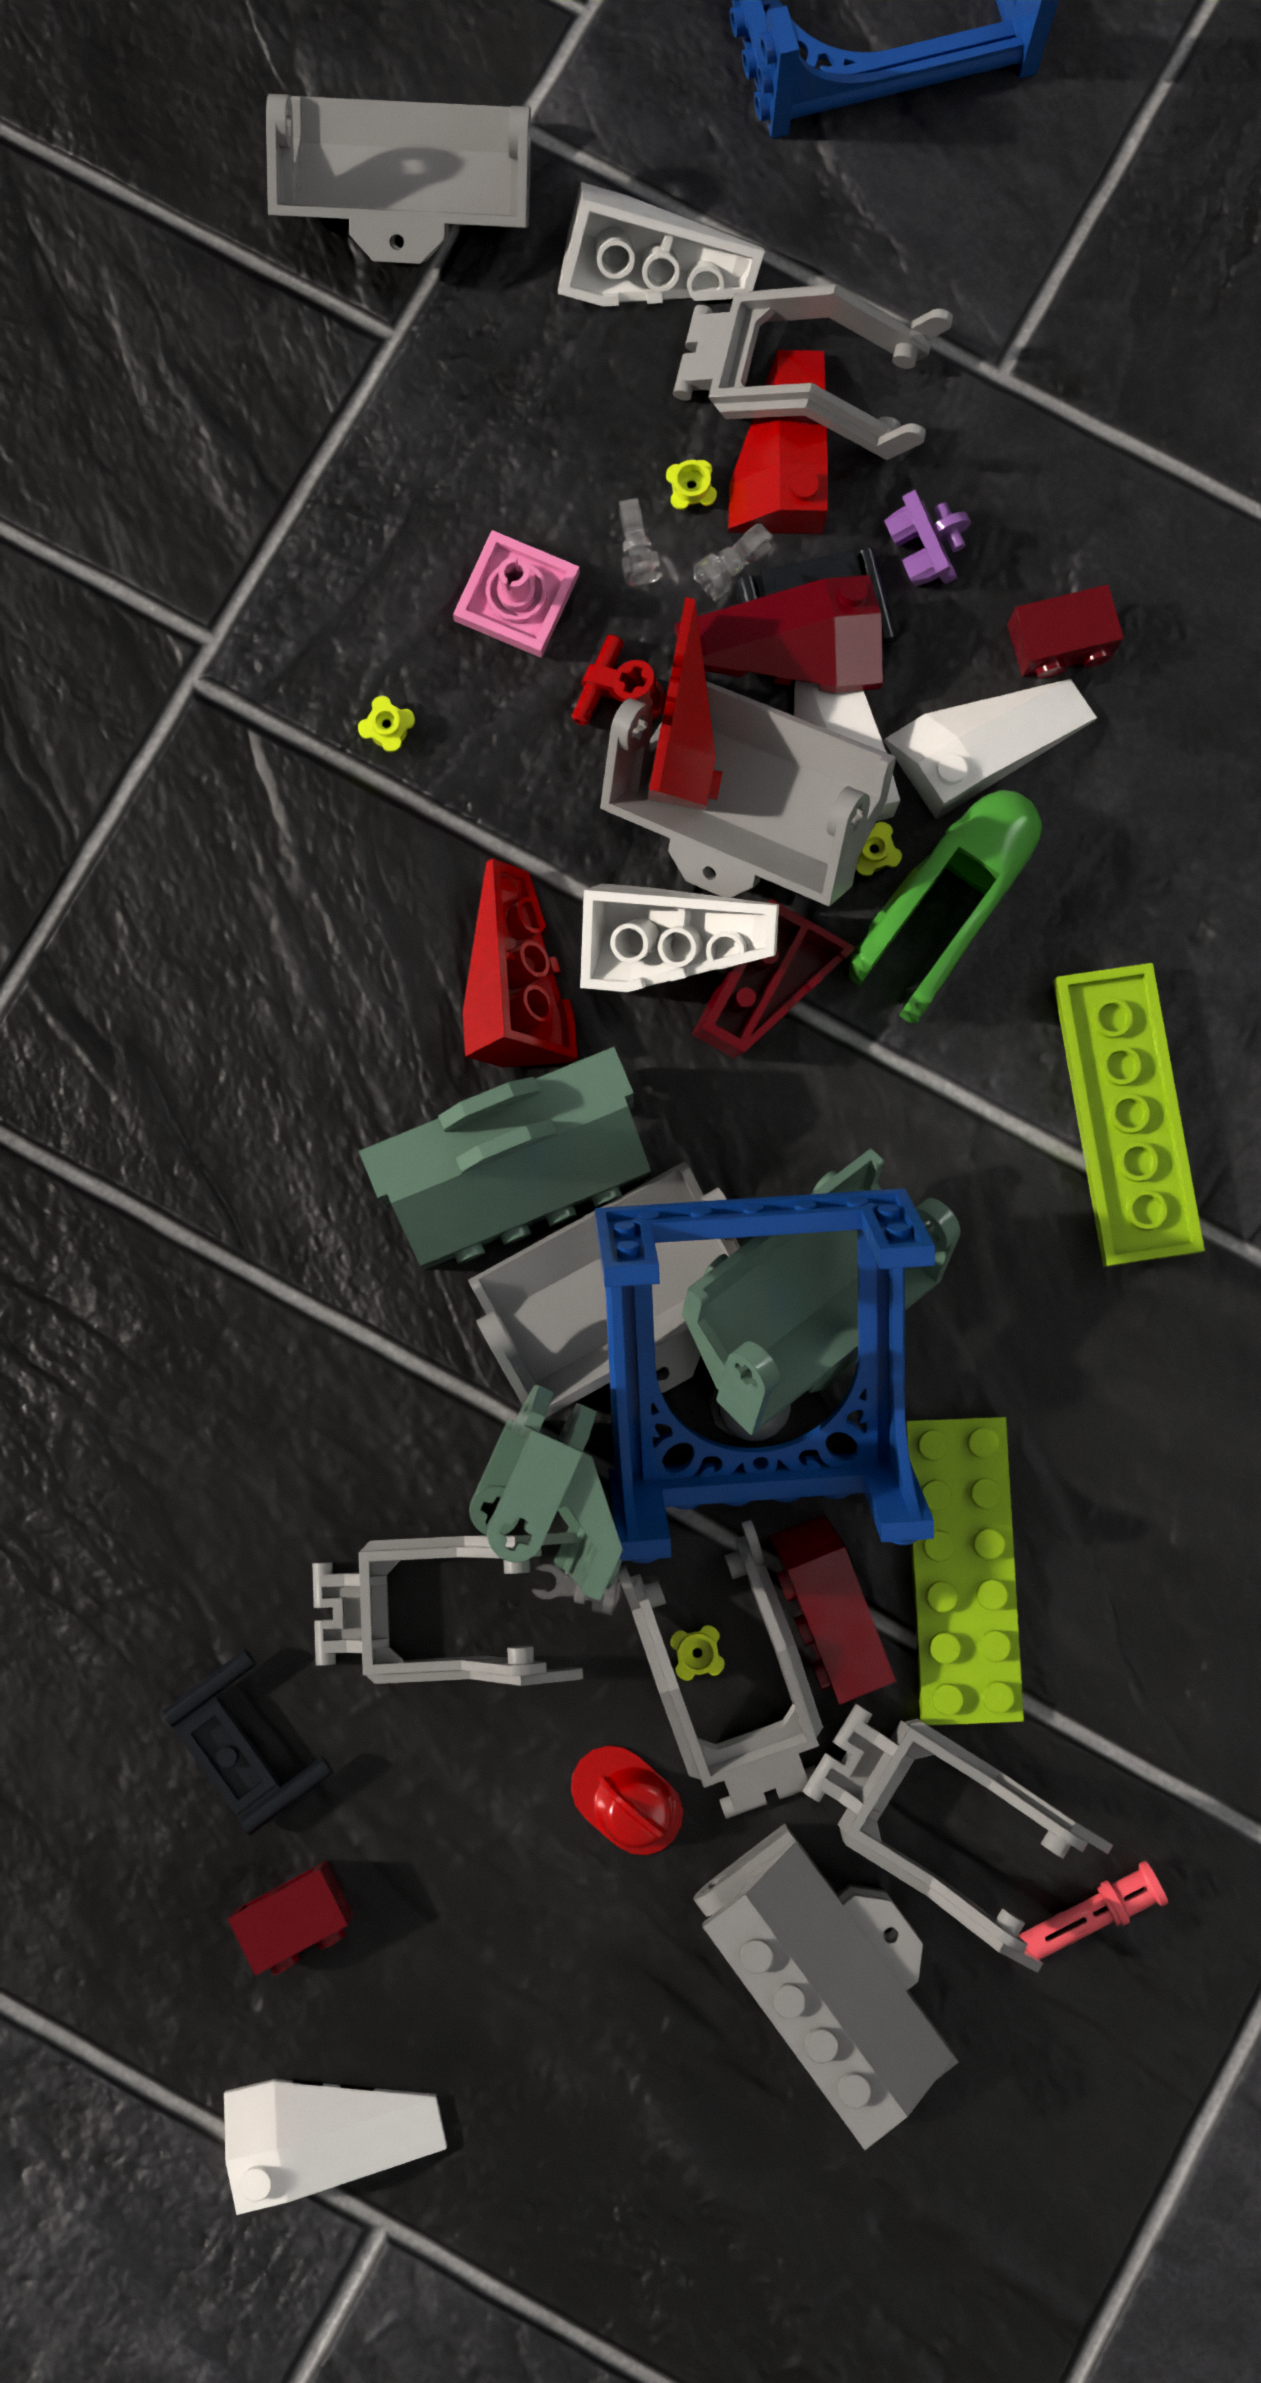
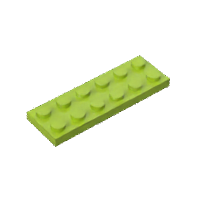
M1153 963L1056 977L1053 980L1103 1267L1204 1252V1243Z
M1006 1417L905 1421L909 1459L934 1519V1539L917 1540L911 1544L920 1720L927 1725L1024 1722Z

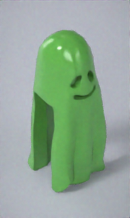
M998 790L980 798L960 820L952 824L945 831L947 835L940 840L931 854L910 872L871 922L867 937L853 951L848 977L855 985L860 987L929 890L947 868L985 896L900 1012L899 1016L910 1024L918 1023L919 1018L930 1006L935 994L945 983L970 942L1027 864L1040 841L1042 821L1032 801L1016 791Z

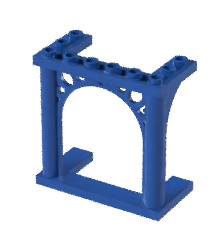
M731 0L733 7L730 8V20L735 38L742 37L745 49L742 50V62L747 80L754 79L757 91L754 92V104L758 120L760 122L766 121L770 137L774 139L789 135L791 119L1012 65L1016 66L1019 78L1035 75L1040 66L1059 0H996L1002 22L878 52H852L818 41L802 30L790 18L787 5L782 6L780 0ZM799 47L806 51L808 55L806 61L799 55ZM825 59L832 65H821L820 70L816 69L817 60Z
M905 1188L595 1208L596 1232L606 1297L614 1469H608L613 1521L623 1549L620 1555L622 1561L643 1564L653 1562L658 1558H671V1538L665 1507L673 1506L678 1509L688 1510L696 1508L700 1504L714 1503L741 1506L750 1501L773 1499L786 1503L796 1501L800 1497L824 1496L830 1499H841L849 1494L864 1493L881 1542L908 1545L917 1540L934 1539V1519L910 1462L905 1423V1268L935 1266V1245ZM857 1230L858 1360L851 1386L835 1411L819 1426L799 1438L786 1443L761 1448H743L721 1444L696 1433L684 1424L666 1402L656 1375L652 1284H660V1273L655 1243ZM863 1389H865V1395L861 1396ZM652 1403H654V1405H655L656 1408H657V1409H655V1410H653V1411H651V1404H652ZM861 1410L858 1420L859 1423L865 1422V1428L862 1429L857 1423L847 1420V1416L853 1411ZM655 1425H668L671 1427V1432L660 1437ZM835 1432L846 1433L856 1441L857 1449L855 1452L832 1453L826 1446V1439ZM653 1437H660L656 1443H653ZM679 1443L692 1445L694 1450L688 1462L685 1464L663 1465V1457L672 1446ZM805 1450H817L819 1455L799 1456ZM714 1456L721 1459L719 1462L702 1463L705 1457Z

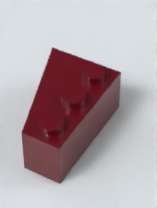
M770 899V900L767 902V903L779 904L778 902H776V901H774V900H772V899ZM779 904L776 955L727 967L691 1035L732 1058L745 1053L788 1013L800 999L820 983L832 969L852 953L856 947Z
M822 1514L769 1536L783 1570L776 1573L787 1602L795 1600L800 1615L793 1619L805 1647L813 1644L818 1659L810 1663L821 1690L831 1688L840 1705L896 1682L846 1548L826 1516Z

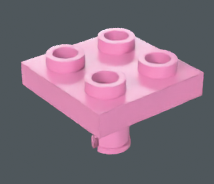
M492 530L453 613L454 621L542 658L580 574L579 566Z

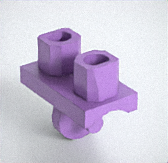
M916 490L902 496L906 506L897 510L885 519L884 522L897 547L918 536L922 540L925 548L902 560L911 582L915 586H919L937 578H940L944 584L957 579L958 577L942 542L948 540L952 552H957L966 546L961 533L971 524L968 514L966 512L952 514L948 504L944 502L934 508L939 520L934 524L923 500H920Z

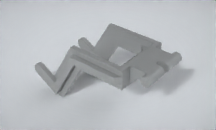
M837 284L736 293L733 296L730 312L713 313L712 309L708 306H695L685 347L694 353L682 355L673 395L677 399L687 401L691 399L693 391L708 390L710 391L708 398L725 419L807 416L886 460L924 442L926 435L924 427L912 423L901 426V423L892 417L876 419L813 383L745 387L759 327L765 322L831 318L892 353V362L897 367L910 369L915 366L916 361L922 360L929 355L931 348L930 339L951 328L953 315L949 311L933 309L910 323L904 324Z
M751 1520L741 1523L745 1537L735 1539L738 1551L724 1555L732 1579L747 1575L775 1649L793 1703L782 1721L718 1744L697 1738L652 1609L666 1604L659 1581L655 1580L644 1584L640 1574L630 1578L626 1565L620 1566L618 1572L688 1775L701 1780L704 1788L725 1781L730 1796L719 1799L726 1819L766 1805L767 1801L764 1792L776 1789L779 1800L802 1792L816 1768L814 1765L804 1768L799 1753L819 1746L817 1736L823 1728L796 1643L765 1565L760 1543Z
M547 1533L542 1545L577 1543V1533ZM487 1535L371 1540L359 1552V1572L333 1573L332 1562L312 1563L314 1608L333 1607V1619L314 1620L316 1665L336 1664V1653H362L363 1675H366L374 1684L472 1679L525 1686L583 1679V1668L580 1667L547 1670L546 1662L534 1661L533 1646L508 1647V1658L485 1655L406 1660L390 1647L387 1575L401 1560L453 1557L500 1558L491 1549ZM505 1535L507 1537L505 1546L513 1549L517 1542L527 1543L530 1535ZM541 1548L533 1557L542 1556ZM530 1559L518 1563L504 1560V1574L530 1572Z
M855 1703L832 1741L847 1751L846 1754L839 1761L825 1753L802 1792L817 1802H820L826 1793L847 1807V1810L837 1824L840 1827L842 1839L846 1846L929 1897L999 1953L1038 1973L1044 1963L1025 1950L1028 1943L1018 1936L1025 1925L1024 1921L1004 1908L1001 1909L995 1919L944 1879L883 1842L878 1828V1819L913 1761L936 1755L1046 1828L1048 1832L1041 1845L1064 1859L1071 1846L1083 1852L1088 1843L1106 1854H1109L1113 1845L921 1720L914 1719L906 1722L900 1720L889 1738L867 1724L873 1714Z

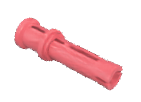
M1145 1860L1139 1863V1870L1114 1883H1110L1108 1880L1100 1883L1101 1886L1097 1888L1098 1894L1056 1914L1018 1936L1028 1943L1025 1950L1040 1960L1068 1945L1074 1944L1078 1940L1113 1922L1116 1926H1125L1130 1923L1131 1916L1156 1903L1162 1907L1168 1904V1899L1156 1875ZM1144 1887L1143 1891L1124 1900L1126 1895ZM1106 1907L1107 1910L1095 1916L1093 1915L1095 1911ZM1083 1917L1085 1918L1083 1922L1069 1928L1068 1930L1048 1940H1045L1046 1936L1066 1927L1067 1925Z

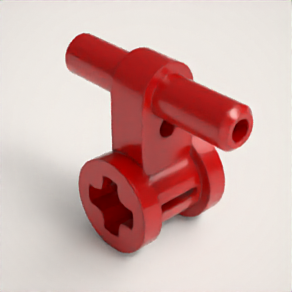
M611 634L606 637L595 664L588 666L581 681L584 689L571 716L573 721L579 725L585 726L589 724L601 696L622 702L633 698L648 704L653 709V720L664 711L667 695L662 685L657 682L656 675L648 663L642 660H631L622 664L617 670L613 669L624 646L622 638L617 635Z

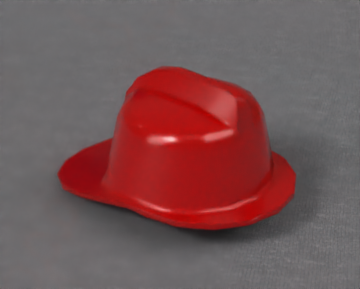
M607 1745L591 1750L580 1759L572 1774L571 1792L574 1803L584 1818L617 1847L630 1854L649 1855L662 1851L674 1841L682 1825L683 1808L679 1794L666 1779L638 1755L624 1747Z

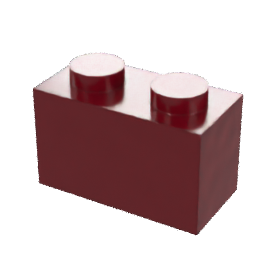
M1108 584L1017 606L1007 624L1022 678L1036 674L1039 679L1051 678L1063 673L1066 667L1081 663L1086 668L1102 665L1112 659V656L1124 639Z
M326 1860L240 1906L229 1916L228 1921L255 1976L269 1968L272 1974L276 1975L299 1962L301 1958L298 1952L316 1943L318 1949L322 1950L347 1935L344 1928L349 1925L354 1914Z

